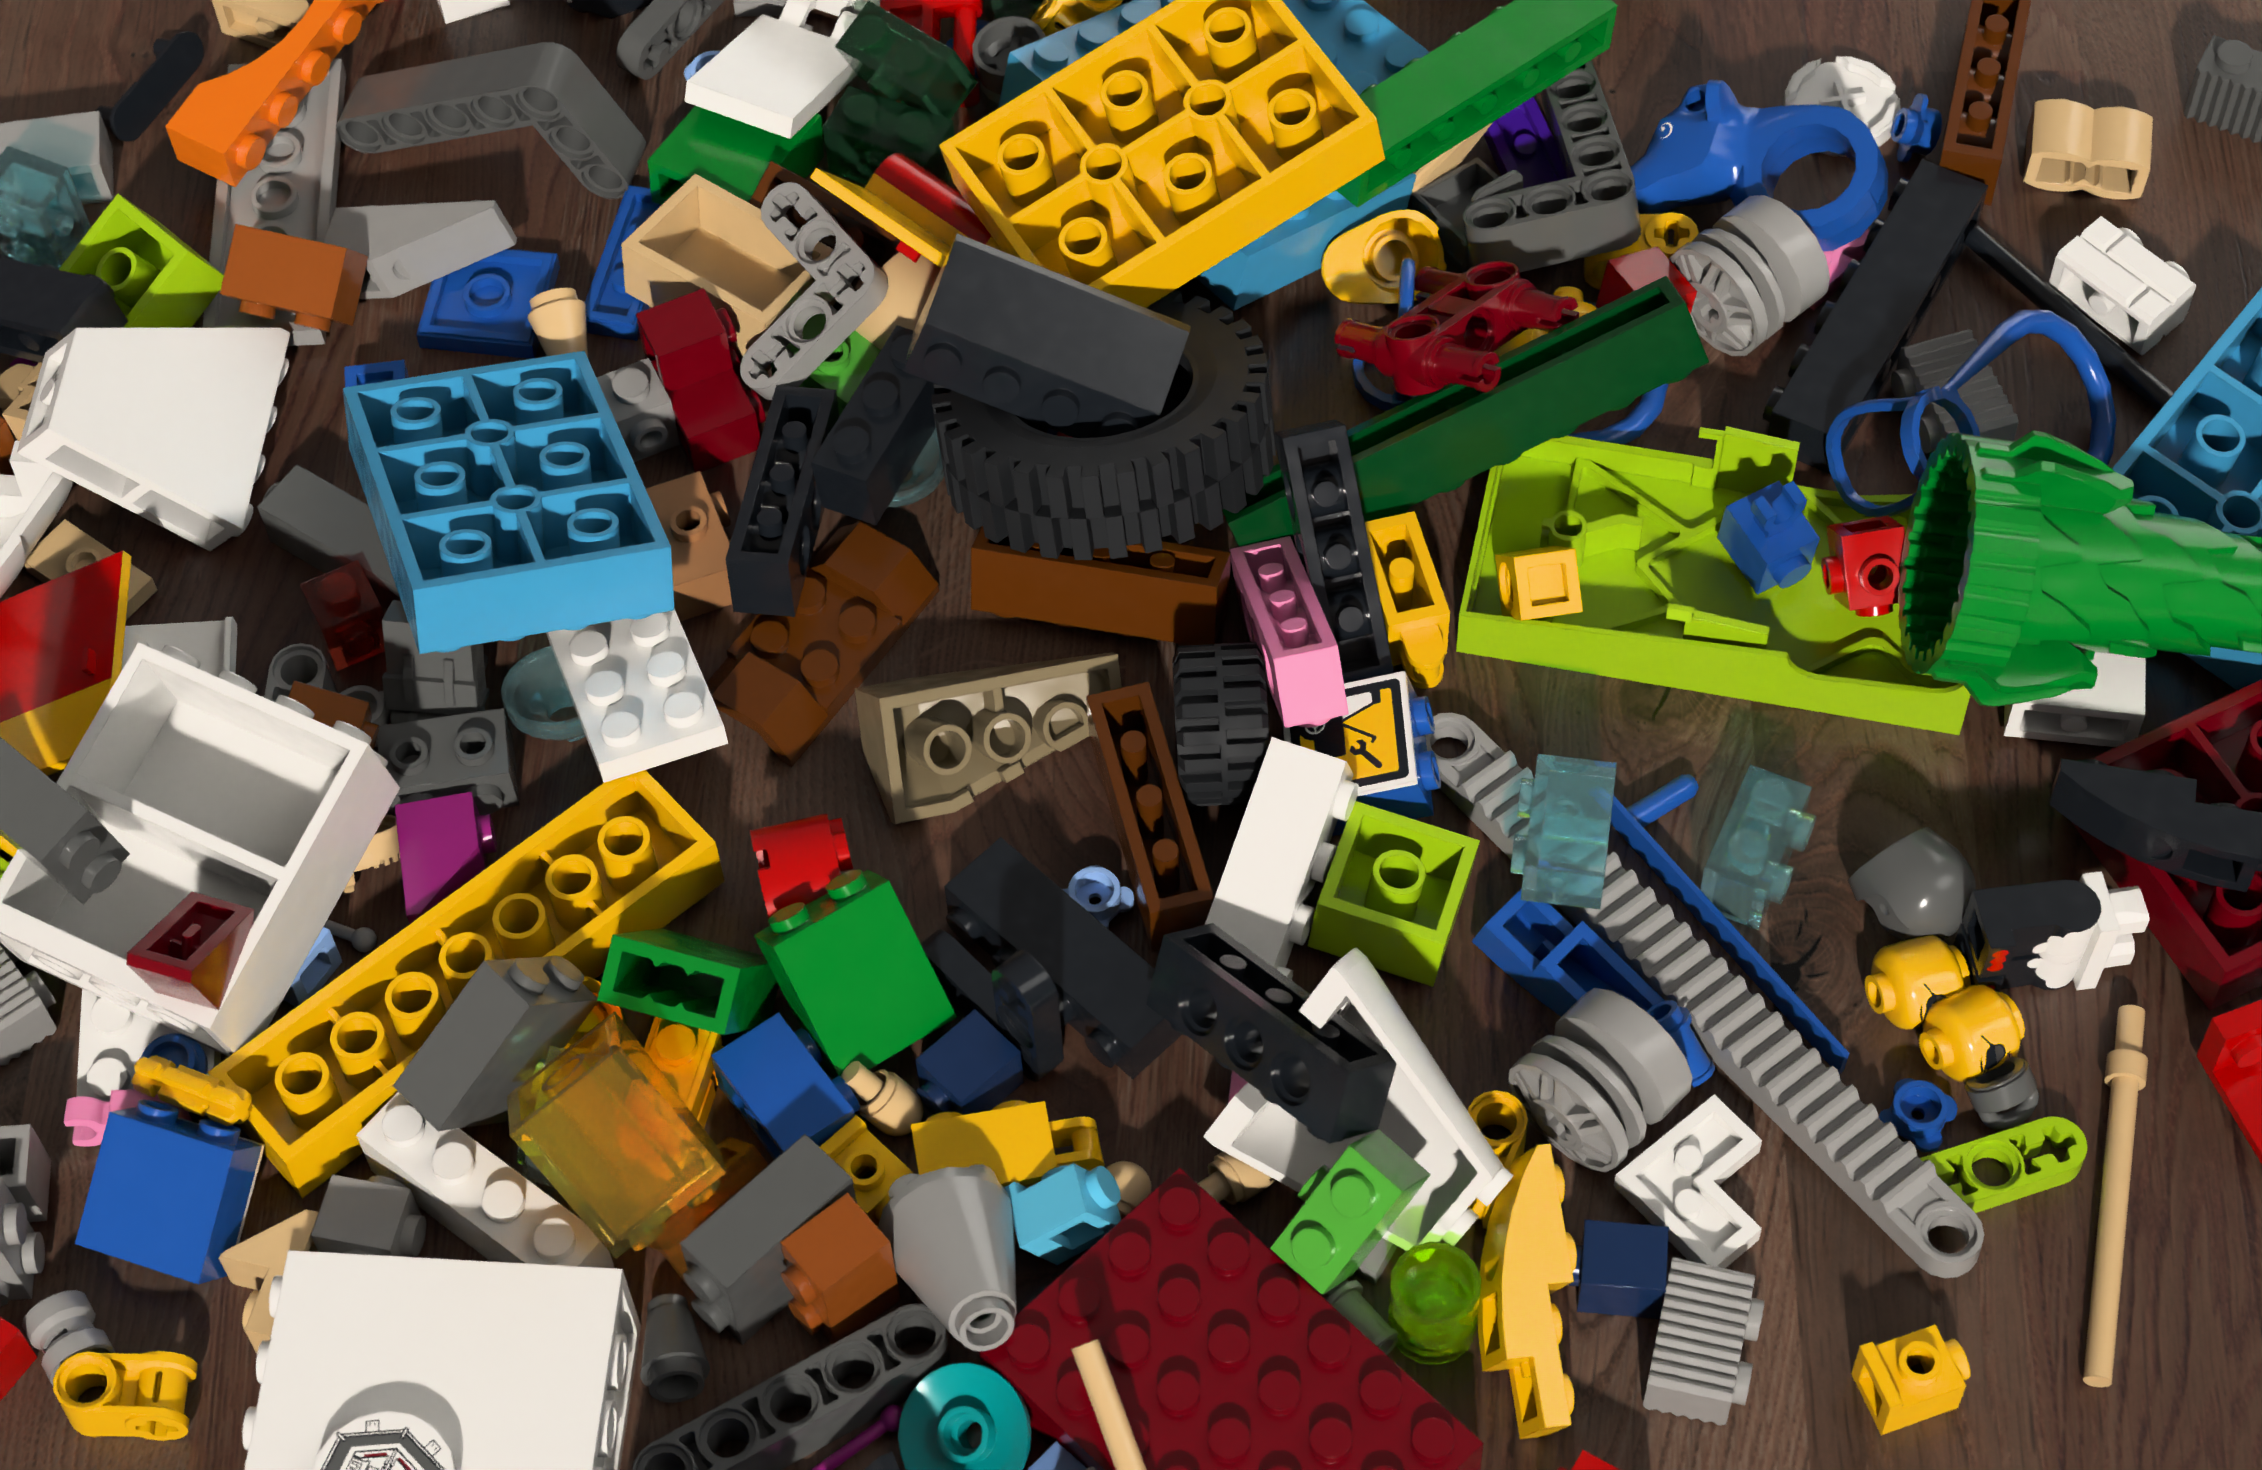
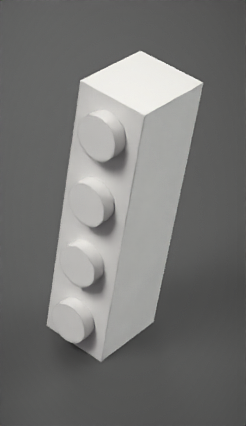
M1272 737L1205 925L1214 923L1292 980L1293 970L1285 968L1294 943L1303 945L1308 937L1315 914V908L1308 906V902L1316 881L1325 883L1337 850L1336 845L1330 844L1331 837L1338 819L1343 821L1349 819L1356 802L1359 785L1351 782L1354 774L1347 761Z
M399 1092L356 1135L372 1172L377 1176L395 1179L407 1188H410L418 1207L489 1261L614 1268L603 1235L461 1129L437 1131Z

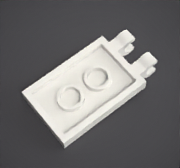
M787 0L779 19L762 14L687 81L684 102L791 139L863 70L864 44L857 42V38L862 28L867 25L868 18L844 11L840 15L833 33L830 37L813 32V26L805 24L808 14L816 7L817 0Z

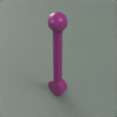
M894 1404L886 1406L881 1412L880 1420L810 1470H834L887 1431L897 1432L903 1408Z

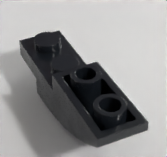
M2061 758L2051 789L2049 804L2076 826L2103 843L2138 861L2171 874L2208 885L2242 892L2248 891L2255 872H2262V812L2243 810L2230 803L2204 804L2195 802L2197 779L2178 777L2168 771L2157 769L2139 771L2108 766L2104 762L2094 759L2075 761Z

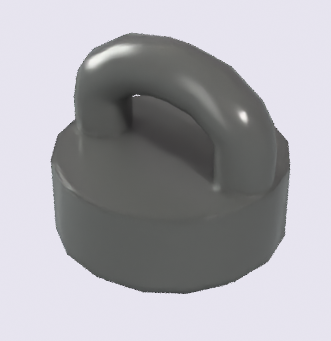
M2011 1057L1998 1068L1982 1076L1967 1079L1965 1083V1090L1973 1108L1978 1112L1985 1126L1990 1129L2007 1130L2016 1127L2028 1119L2038 1105L2037 1081L2029 1063L2025 1059ZM2014 1107L2012 1110L2002 1114L1996 1113Z

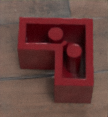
M702 288L636 313L645 359H650L671 400L680 445L694 473L698 471L703 472L757 451L761 439L758 424L765 422L766 416L758 394L751 388L744 390L739 381L742 378L740 374V361L730 344L736 342L737 337L726 309L722 307L715 310L705 289Z

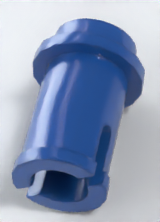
M1666 1000L1649 1008L1646 1012L1674 1039L1687 1059L1693 1077L1692 1086L1697 1087L1707 1081L1714 1073L1715 1065L1708 1058L1690 1027L1692 1015L1685 1007H1679L1673 1000Z

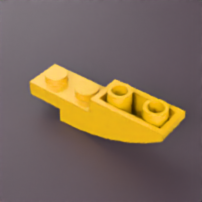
M1551 1144L1537 1145L1513 1160L1508 1171L1514 1176L1497 1195L1488 1222L1480 1263L1478 1337L1482 1372L1509 1370L1520 1439L1546 1437L1570 1426V1414L1574 1408L1573 1386L1569 1376L1562 1371L1558 1347L1562 1339V1319L1557 1306L1551 1303L1550 1294L1574 1282L1573 1272L1576 1267L1577 1254L1571 1234L1565 1232L1561 1209L1565 1195V1182L1560 1167L1553 1162Z

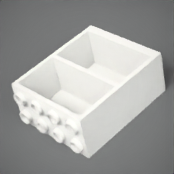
M138 642L56 783L87 808L130 855L122 862L121 871L115 881L104 891L94 893L83 905L17 850L0 879V942L21 961L178 1034H184L198 1043L229 1057L268 1028L400 787L386 769L388 761L371 748L372 738L357 727L337 720L332 728L314 720L315 714L313 711L292 698L279 695L276 702H273L255 694L257 687L233 672L222 670L217 677L199 669L200 662L181 649L165 645L162 652ZM191 891L255 909L253 924L219 1010L156 993L126 965L127 952Z
M288 1250L284 1273L273 1278L270 1288L269 1310L271 1317L274 1318L270 1341L263 1340L257 1353L256 1377L257 1381L261 1383L257 1407L250 1406L244 1418L242 1438L245 1450H248L244 1470H312L317 1453L335 1431L357 1417L382 1411L412 1414L436 1428L453 1454L456 1470H620L641 1324L623 1269Z

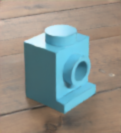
M1073 1163L1049 1170L1042 1176L1040 1182L1029 1188L1017 1182L1004 1187L1011 1200L1013 1225L1019 1248L1056 1265L1091 1248L1121 1221L1117 1206L1121 1198L1120 1190L1115 1178L1104 1166H1097L1088 1171Z

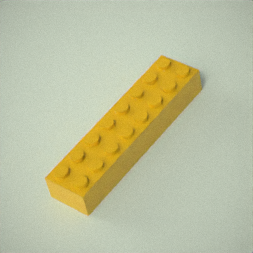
M646 770L602 783L207 1073L209 1076L222 1080L225 1087L230 1083L244 1088L250 1093L252 1102L248 1108L249 1117L243 1124L238 1125L252 1141L265 1145L263 1154L300 1197L304 1198L328 1180L332 1174H336L364 1153L356 1135L398 1092L393 1087L394 1083L484 960L559 956L574 964L584 976L593 979L597 978L604 972L613 934L661 929L725 881L716 842Z

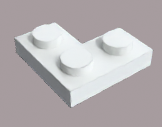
M1714 1094L1620 1170L1615 1176L1614 1187L1652 1225L1669 1227L1668 1241L1686 1259L1725 1269L1759 1240L1762 1228L1719 1185L1760 1152L1762 1140Z

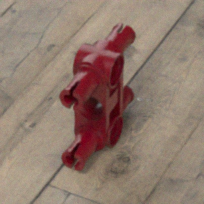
M1490 261L1478 264L1463 274L1425 266L1415 277L1414 290L1421 291L1415 295L1419 303L1417 306L1384 327L1361 323L1359 320L1351 318L1345 319L1339 324L1335 332V343L1341 344L1336 348L1340 357L1354 358L1374 364L1384 376L1392 377L1395 390L1403 395H1426L1450 383L1472 387L1477 391L1487 393L1497 386L1501 376V367L1495 366V364L1500 362L1498 355L1494 353L1495 350L1528 328L1551 332L1579 318V312L1573 311L1578 307L1575 298L1560 297L1538 291L1529 280L1520 278L1519 268L1516 264L1509 261Z

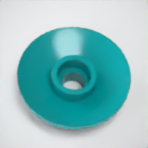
M974 1363L950 1364L928 1374L909 1395L899 1422V1450L906 1470H1023L1031 1444L1029 1413L1019 1391L998 1371ZM974 1422H977L982 1429V1440L976 1448H973L967 1440L968 1428Z

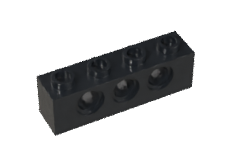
M776 385L725 559L733 612L795 617L825 509L821 505L811 461L839 418L836 390Z
M1334 419L1273 432L1297 553L1338 644L1344 683L1394 673L1345 424Z
M1214 923L1163 935L1146 1003L1148 1007L1166 1019L1175 1031L1188 1036L1213 1055L1221 1066L1233 1070L1260 1091L1264 1099L1280 1106L1307 1127L1309 1133L1316 1138L1331 1144L1378 1130L1397 1065L1385 1048L1337 1013L1319 1029L1299 1011L1311 994Z

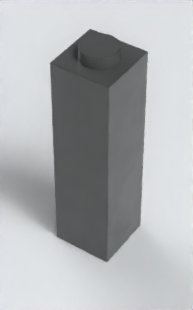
M296 465L282 481L274 483L267 490L263 501L257 507L270 542L387 610L393 600L401 601L368 504L299 465Z

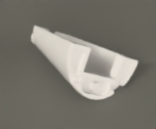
M1354 948L1329 970L1299 1011L1319 1029L1337 1013L1385 1048L1397 1063L1378 1129L1431 1175L1382 1238L1424 1260L1441 1239L1453 1248L1479 1217L1470 1208V1205L1477 1198L1488 1207L1514 1175L1503 1166L1368 957L1358 948ZM1247 1083L1234 1095L1203 1137L1214 1147L1299 1192L1308 1179L1321 1166L1326 1165L1331 1169L1350 1144L1374 1131L1328 1144L1326 1141L1310 1134L1305 1125L1280 1106L1264 1099L1259 1090L1250 1083Z

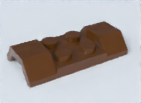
M861 521L839 528L810 561L795 617L758 614L728 648V658L706 682L716 708L758 732L779 759L792 767L853 695L855 688H858L935 597L939 592V584L914 552L905 545Z

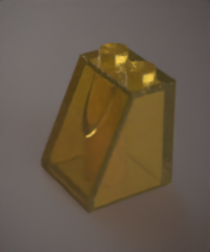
M616 1012L609 1015L507 1095L510 1136L615 1259L631 1247L634 1251H639L654 1242L667 1226L666 1219L685 1204L689 1208H694L705 1202L721 1185L719 1178L726 1173L722 1153Z

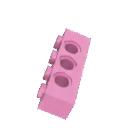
M1288 536L1229 549L1240 615L1250 641L1257 643L1264 656L1266 682L1284 728L1293 726L1317 727L1327 723L1331 718L1348 715L1338 644L1291 537Z

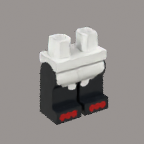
M2102 871L2082 874L2079 882L2076 880H2057L1973 890L1962 919L1963 924H1960L1953 945L1960 950L1965 958L1970 973L1971 985H1986L1997 992L2000 989L2033 985L2043 990H2057L2066 987L2073 980L2076 991L2096 988L2104 968L2131 964L2135 955V942L2132 933L2145 932L2149 923V913L2139 886L2108 890Z

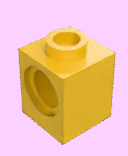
M1549 546L1495 554L1502 616L1513 617V619L1523 621L1583 612L1575 548Z

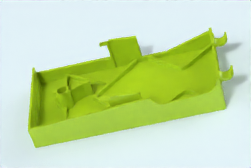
M1726 426L1725 431L1700 427L1699 438L1717 440L1714 459L1564 436L1552 438L1523 452L1518 459L1509 464L1490 468L1459 613L1456 652L1960 735L1971 694L1963 684L1934 680L1932 676L1921 675L1912 671L1911 665H1908L1905 659V651L1902 650L1901 629L1899 628L1898 617L1899 603L1893 604L1894 611L1880 616L1861 617L1855 615V610L1849 611L1835 600L1834 594L1828 595L1826 592L1821 570L1822 558L1830 556L1826 525L1869 519L1871 517L1853 510L1844 502L1837 491L1797 485L1807 499L1802 513L1820 537L1811 563V570L1802 580L1790 587L1780 588L1779 585H1776L1758 595L1717 538L1727 505L1778 480L1782 485L1793 481L1800 442ZM1912 494L1859 496L1875 505L1884 506L1897 503ZM1910 510L1891 516V518L1904 526L1905 536ZM1549 546L1576 549L1583 612L1523 621L1516 620L1513 617L1502 616L1495 554Z

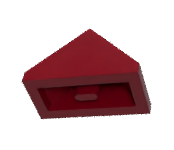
M191 891L127 952L126 965L156 993L219 1010L253 924L255 909Z

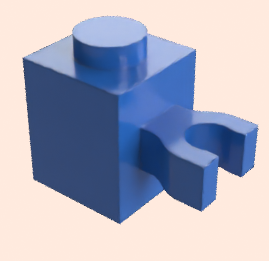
M1778 480L1727 505L1724 511L1717 538L1757 595L1776 585H1779L1780 588H1787L1796 584L1810 572L1812 567L1811 563L1820 537L1802 513L1807 499L1794 481L1782 485Z

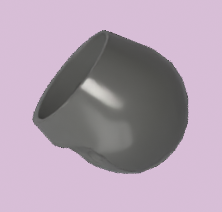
M1929 827L1919 829L1884 849L1861 866L1848 879L1856 901H1866L1876 913L1881 927L1902 941L1929 935H1935L1944 940L1959 930L1960 924H1963L1962 919L1972 891L1976 890V881L1969 863L1958 849Z

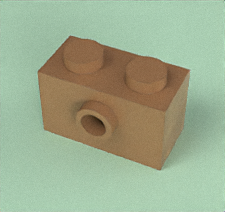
M700 471L646 488L671 545L674 608L679 620L683 621L732 605L725 560L731 540L728 541L723 529L731 526L720 491L709 494Z

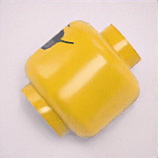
M1935 935L1911 938L1881 948L1873 958L1871 975H1868L1865 979V992L1870 1006L1877 1014L1884 1013L1886 1018L1900 1029H1914L1923 1025L1932 1004L1970 986L1971 978L1968 965L1960 950L1954 945H1948Z
M1970 985L1962 991L1932 1004L1922 1025L1923 1033L1919 1036V1046L1923 1057L1933 1069L1942 1070L1955 1081L1966 1082L1967 1079L1982 1076L1998 1068L2009 1058L2018 1056L2021 1039L2025 1033L2024 1021L2015 1002L2003 992H1997L1986 985Z

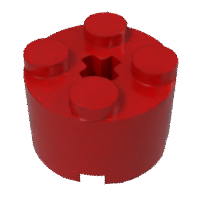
M827 813L750 830L753 851L756 852L759 865L758 875L768 919L788 905L803 902L807 905L815 899L828 894L826 885L841 875L840 872L853 869L842 817L829 820Z

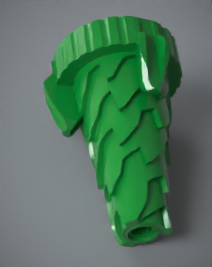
M2032 430L2016 441L1950 433L1947 434L1946 439L1942 438L1936 450L1931 453L1925 471L1922 472L1919 480L1918 489L1910 510L1901 558L1898 596L1899 628L1901 629L1902 650L1905 651V659L1907 664L1911 665L1913 672L1932 676L1934 680L1963 684L1979 705L1989 707L2056 697L2071 690L2092 689L2095 686L2098 675L2097 667L2090 661L2094 659L2095 652L2137 658L2156 656L2157 650L2210 656L2211 647L2262 654V537L2221 532L2198 519L2155 512L2156 505L2154 503L2133 499L2134 483L2132 479L2115 472L2101 460L2073 444L2046 432Z

